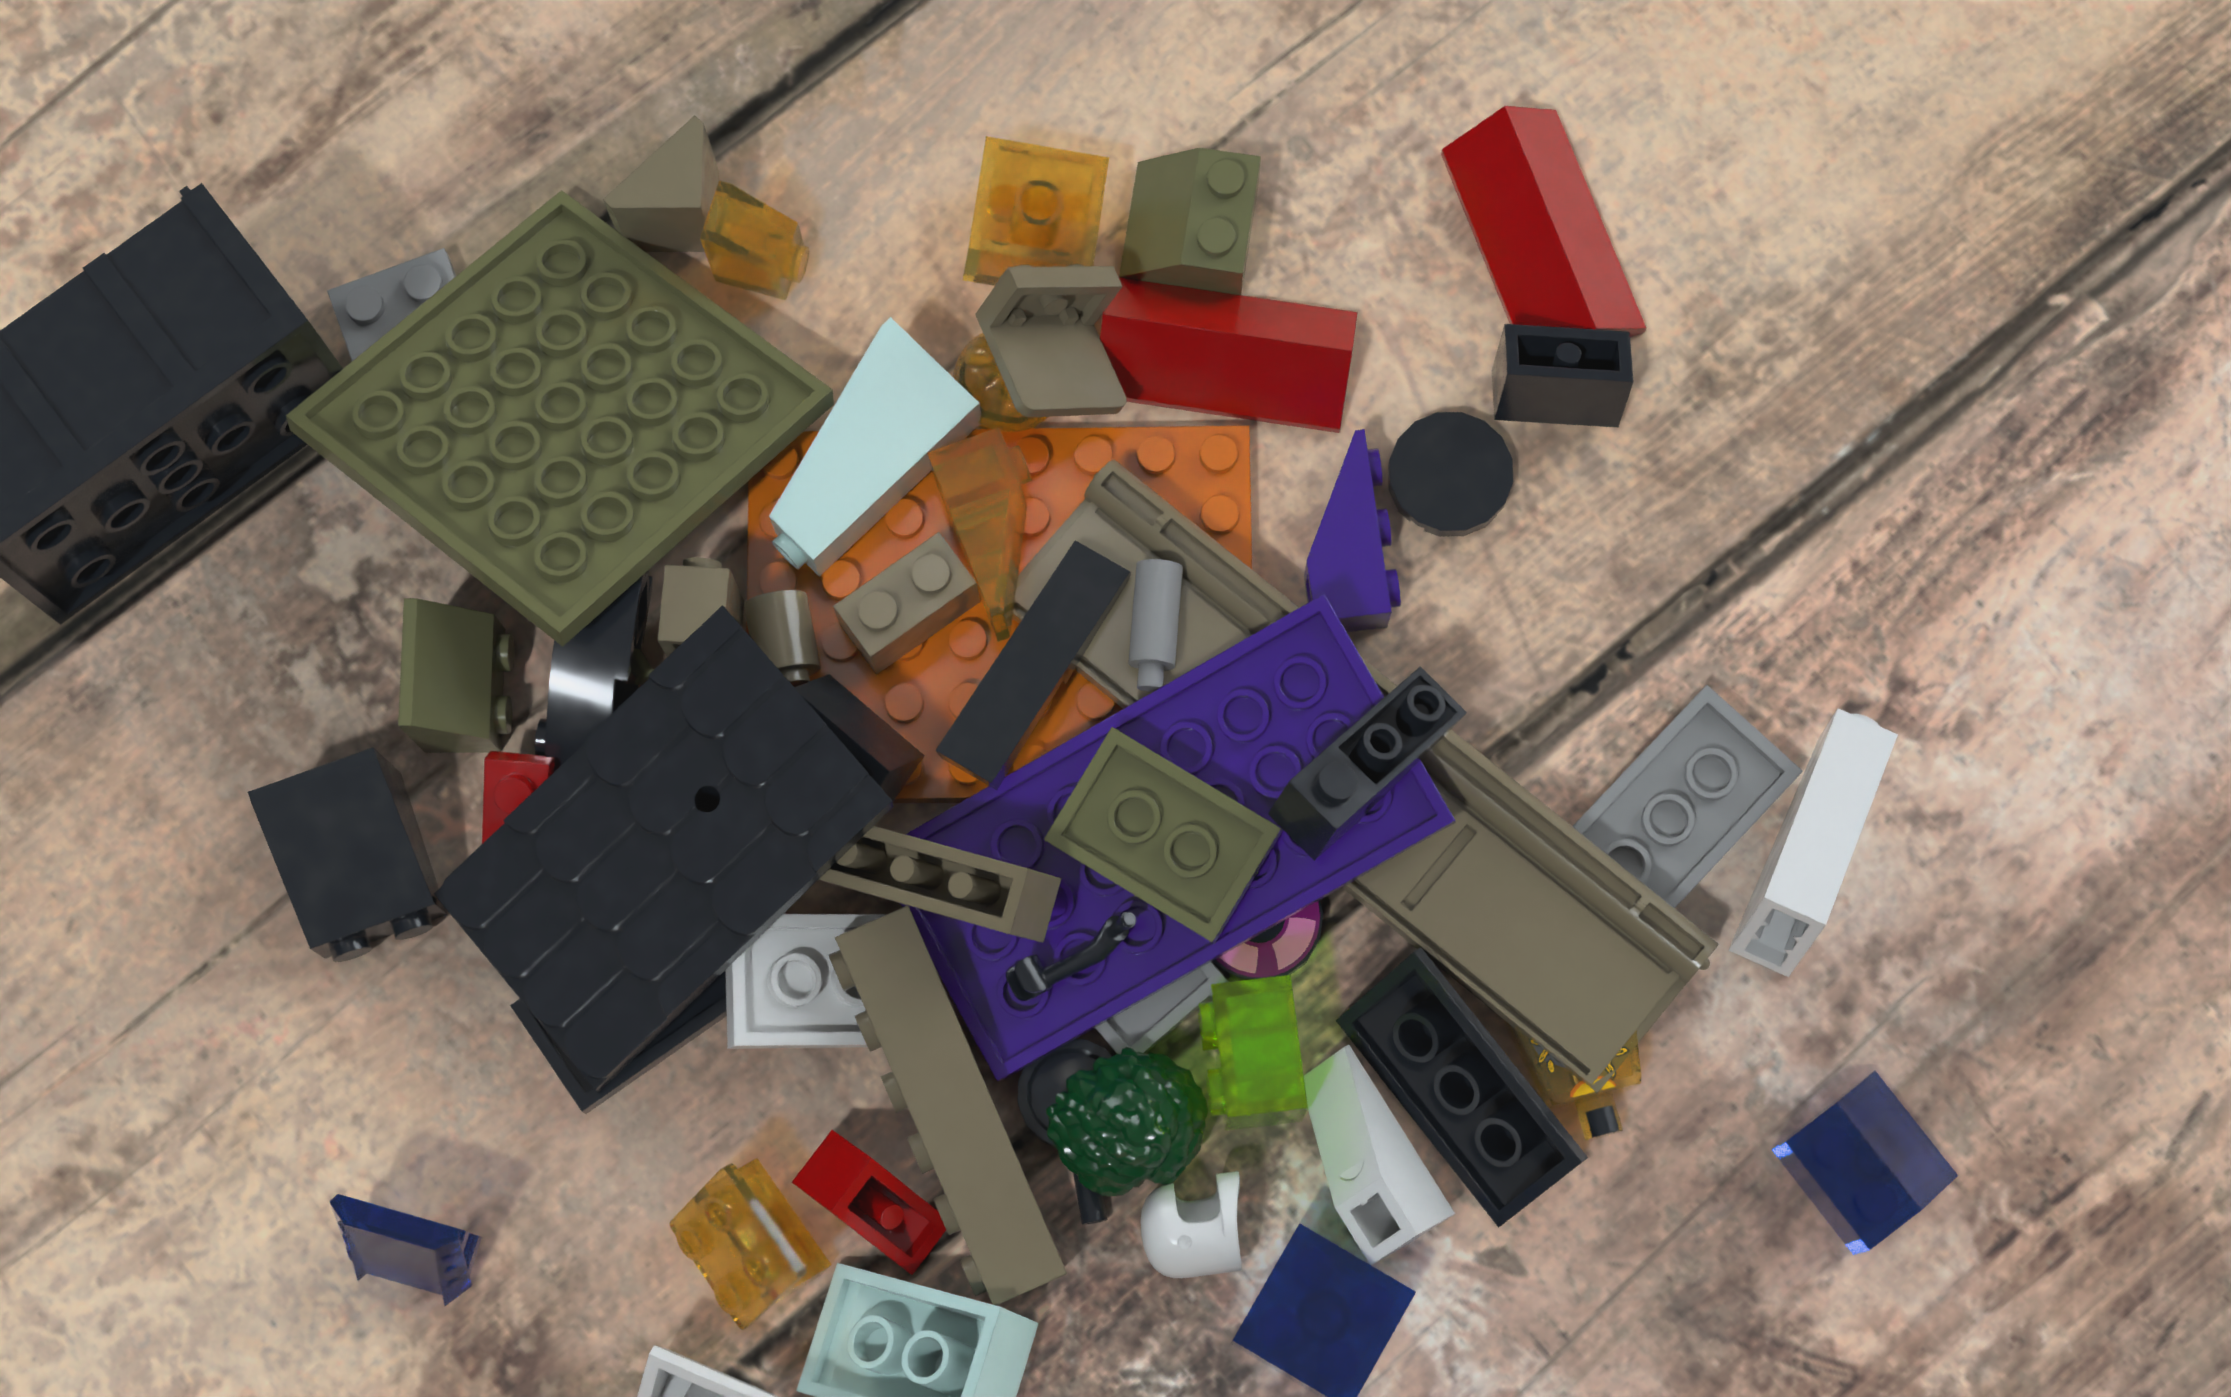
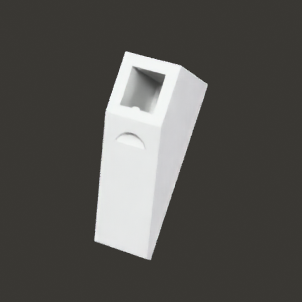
M1350 1045L1343 1047L1300 1078L1334 1207L1370 1266L1410 1244L1455 1214Z

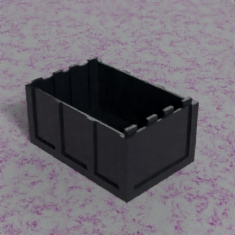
M203 183L193 190H190L188 186L180 190L179 192L183 196L180 203L107 255L105 253L101 254L83 267V272L0 330V578L60 625L307 446V443L290 431L286 415L343 369L305 315Z

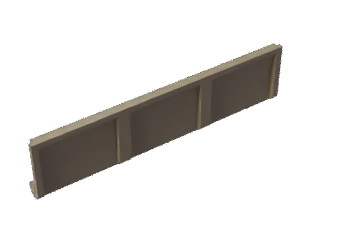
M1115 459L1109 461L1094 475L1093 480L1085 491L1084 501L995 601V604L1020 624L1075 540L1131 572L1130 578L1075 668L1077 672L1123 709L1152 693L1137 689L1138 669L1128 664L1136 563L1138 561L1162 559L1177 562L1183 566L1176 662L1174 669L1164 671L1163 686L1299 608ZM1362 658L1385 698L1397 685ZM1450 730L1421 759V762L1456 823L1342 888L1415 948L1421 947L1431 961L1528 1040L1532 1039L1564 1065L1566 1067L1564 1069L1578 1081L1586 1083L1595 1091L1593 1093L1597 1094L1699 969L1706 970L1709 968L1710 961L1708 958L1719 944L1453 730ZM1622 1047H1627L1630 1050L1625 1055L1616 1057V1054ZM1612 1061L1615 1069L1607 1073L1605 1068ZM1598 1076H1603L1602 1078L1594 1082L1598 1078Z

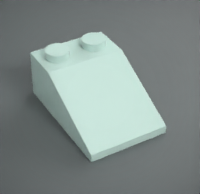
M837 1263L796 1391L813 1397H1016L1039 1323L1000 1306Z

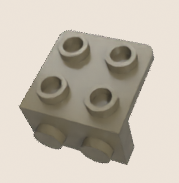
M1074 264L1067 267H1032L1030 265L1008 267L976 312V318L1013 404L1021 415L1025 417L1117 414L1126 404L1125 393L1094 326L1103 311H1105L1123 287L1114 266Z

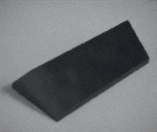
M1421 947L1410 954L1336 1020L1498 1228L1588 1158Z

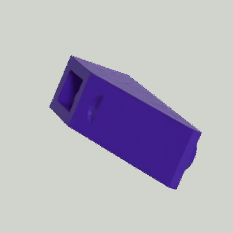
M1365 429L1355 430L1309 552L1304 572L1307 602L1309 603L1325 594L1347 633L1387 628L1392 613L1391 608L1400 607L1401 605L1396 569L1385 570L1382 547L1391 546L1392 542L1387 508L1376 510L1373 487L1382 486L1383 482L1380 454L1378 448L1367 449Z

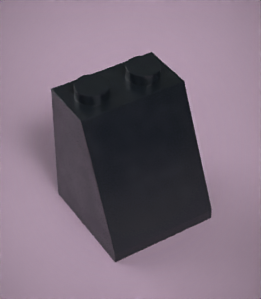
M374 747L248 792L251 804L309 948L326 959L332 956L334 962L355 959L371 951L370 942L393 934L396 940L419 936L433 928L431 920L447 915L445 907L434 895L439 887L402 774Z

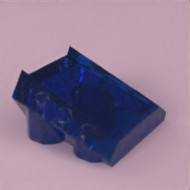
M337 1194L330 1200V1205L343 1237L357 1281L366 1274H370L442 1295L444 1306L472 1287L470 1274L482 1239L481 1236Z

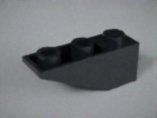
M1420 666L1293 777L1276 800L1268 815L1315 861L1364 817L1467 712Z

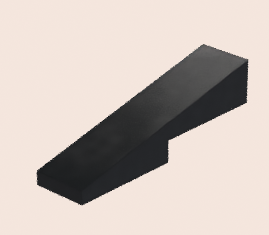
M1075 540L937 747L936 752L939 756L993 789L998 790L1062 682L1067 683L1130 578L1131 572Z

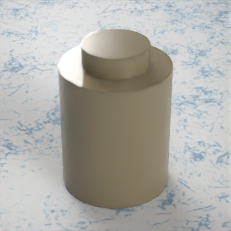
M782 590L758 595L746 601L744 609L749 636L793 687L810 682L809 676L817 673L821 667L807 593L800 590Z

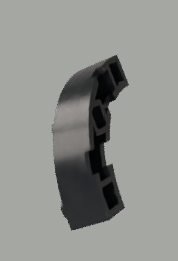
M649 570L563 647L554 640L546 719L541 718L539 720L535 735V755L554 757V772L586 742L588 736L638 689L639 685L626 684V680L628 681L631 673L634 648L641 649L644 642L653 576H649Z

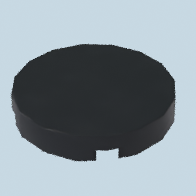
M1437 412L1415 421L1398 438L1388 463V490L1398 511L1409 522L1412 520L1417 526L1425 528L1424 531L1439 537L1466 536L1485 528L1504 508L1513 485V459L1503 437L1484 420L1463 412Z

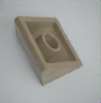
M694 115L603 199L615 230L645 252H717L719 169L704 123Z

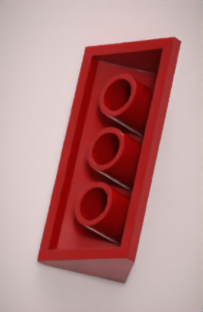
M1504 106L1441 150V156L1510 324L1630 332V337L1645 333L1647 328L1556 110Z
M1119 278L1123 287L1105 311H1103L1100 340L1125 393L1127 402L1340 433L1358 312Z

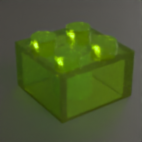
M1291 975L1211 984L1209 1002L1199 1003L1198 1012L1202 1051L1215 1050L1217 1066L1214 1069H1207L1206 1087L1210 1116L1223 1115L1224 1131L1302 1122L1308 1105Z

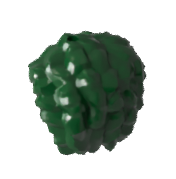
M1125 1047L1122 1049L1121 1054H1116L1110 1058L1099 1057L1092 1064L1093 1070L1080 1069L1075 1074L1070 1075L1066 1079L1068 1091L1056 1094V1103L1051 1104L1046 1109L1049 1119L1047 1136L1055 1144L1062 1163L1069 1171L1076 1174L1079 1182L1090 1191L1097 1192L1102 1196H1122L1133 1187L1139 1188L1147 1179L1155 1184H1172L1201 1150L1200 1144L1205 1132V1120L1208 1115L1207 1099L1203 1096L1202 1089L1196 1084L1191 1070L1177 1066L1168 1056L1150 1052L1149 1054H1143L1139 1051L1136 1052L1133 1048Z

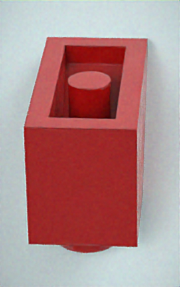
M834 1130L829 1132L792 1181L795 1186L911 1275L914 1274L946 1231L938 1210L873 1158Z

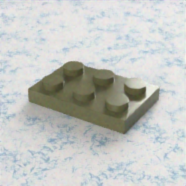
M1111 727L1044 840L1215 944L1283 830Z

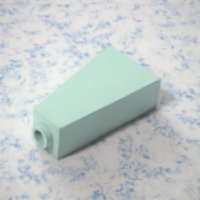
M891 317L881 325L769 515L775 533L778 535L772 541L775 548L796 569H799L806 563L819 577L982 423L980 403Z

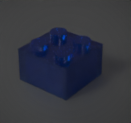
M1299 1223L1230 1344L1319 1397H1357L1416 1291Z

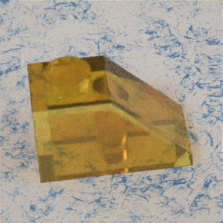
M723 181L718 182L700 236L715 281L786 300L792 281L797 283L802 281L809 259V247L804 246L798 222L738 187Z

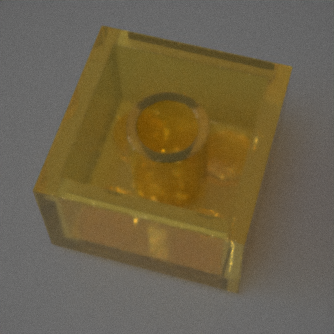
M986 136L963 281L995 286L1000 276L1008 267L1018 265L1067 267L1069 265L1081 264L1084 266H1094L1109 157Z

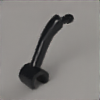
M1125 912L1121 916H1111L1086 947L1048 967H1043L1037 954L1017 962L1015 967L1006 971L1005 975L1014 996L1018 1000L1029 1001L1050 990L1054 984L1105 960L1128 936L1129 929L1136 924L1135 915L1131 912Z

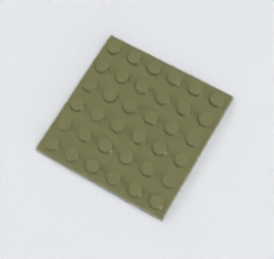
M561 190L286 415L291 432L563 647L832 407L834 401L833 389Z

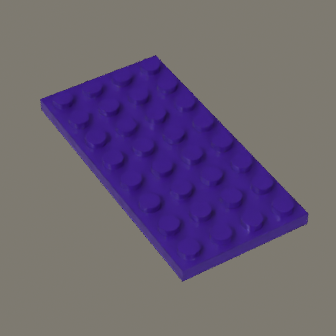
M1325 594L1004 778L998 790L988 786L906 834L1061 878L1043 943L900 903L902 908L909 906L938 974L997 1081H1003L1456 823L1420 760L1364 817L1315 861L1283 830L1215 944L1044 840L1111 727L1280 827L1268 813L1288 782L1384 698ZM1125 912H1131L1135 915L1136 924L1129 929L1128 936L1105 960L1054 984L1050 990L1029 1001H1021L1014 996L1005 975L1006 971L1015 967L1017 962L1037 954L1043 967H1048L1086 947L1111 916H1121Z

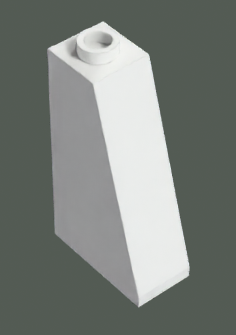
M1839 708L1836 710L1817 741L1729 951L1784 976H1790L1827 924L1898 734L1880 727L1877 722L1867 716L1850 714Z

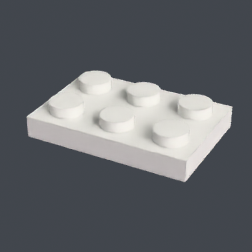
M782 914L725 970L727 1049L867 1047L854 1016L866 1011L856 986L846 991L843 990L828 955L840 950L835 940L836 936L887 914Z

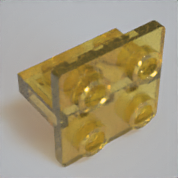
M758 1158L738 1169L732 1163L720 1169L669 1223L682 1252L693 1260L713 1289L719 1306L726 1313L730 1314L737 1326L742 1330L754 1324L775 1303L820 1277L832 1265Z

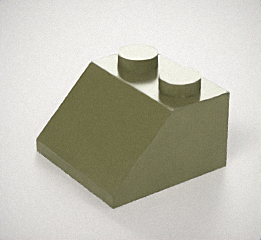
M1195 148L1138 162L1119 278L1241 295L1258 192L1261 156Z
M404 598L398 726L425 753L501 752L502 734H510L512 728V701L510 696H503L504 672H512L514 668L515 645L513 635L505 634L506 629L494 614L418 598Z

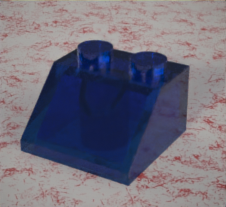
M1876 1071L1870 1073L1771 1149L1853 1255L1871 1250L1925 1208L1958 1177V1174Z

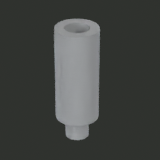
M1146 559L1136 563L1128 664L1138 669L1137 689L1141 691L1154 692L1163 686L1164 671L1175 668L1183 566L1169 560Z

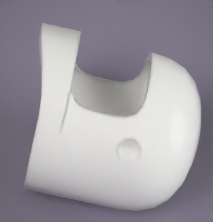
M1238 1171L1216 1174L1217 1189L1215 1194L1209 1198L1193 1201L1181 1200L1176 1197L1173 1183L1162 1185L1148 1195L1141 1212V1236L1147 1258L1156 1271L1171 1278H1190L1242 1271L1237 1230V1205L1240 1189Z

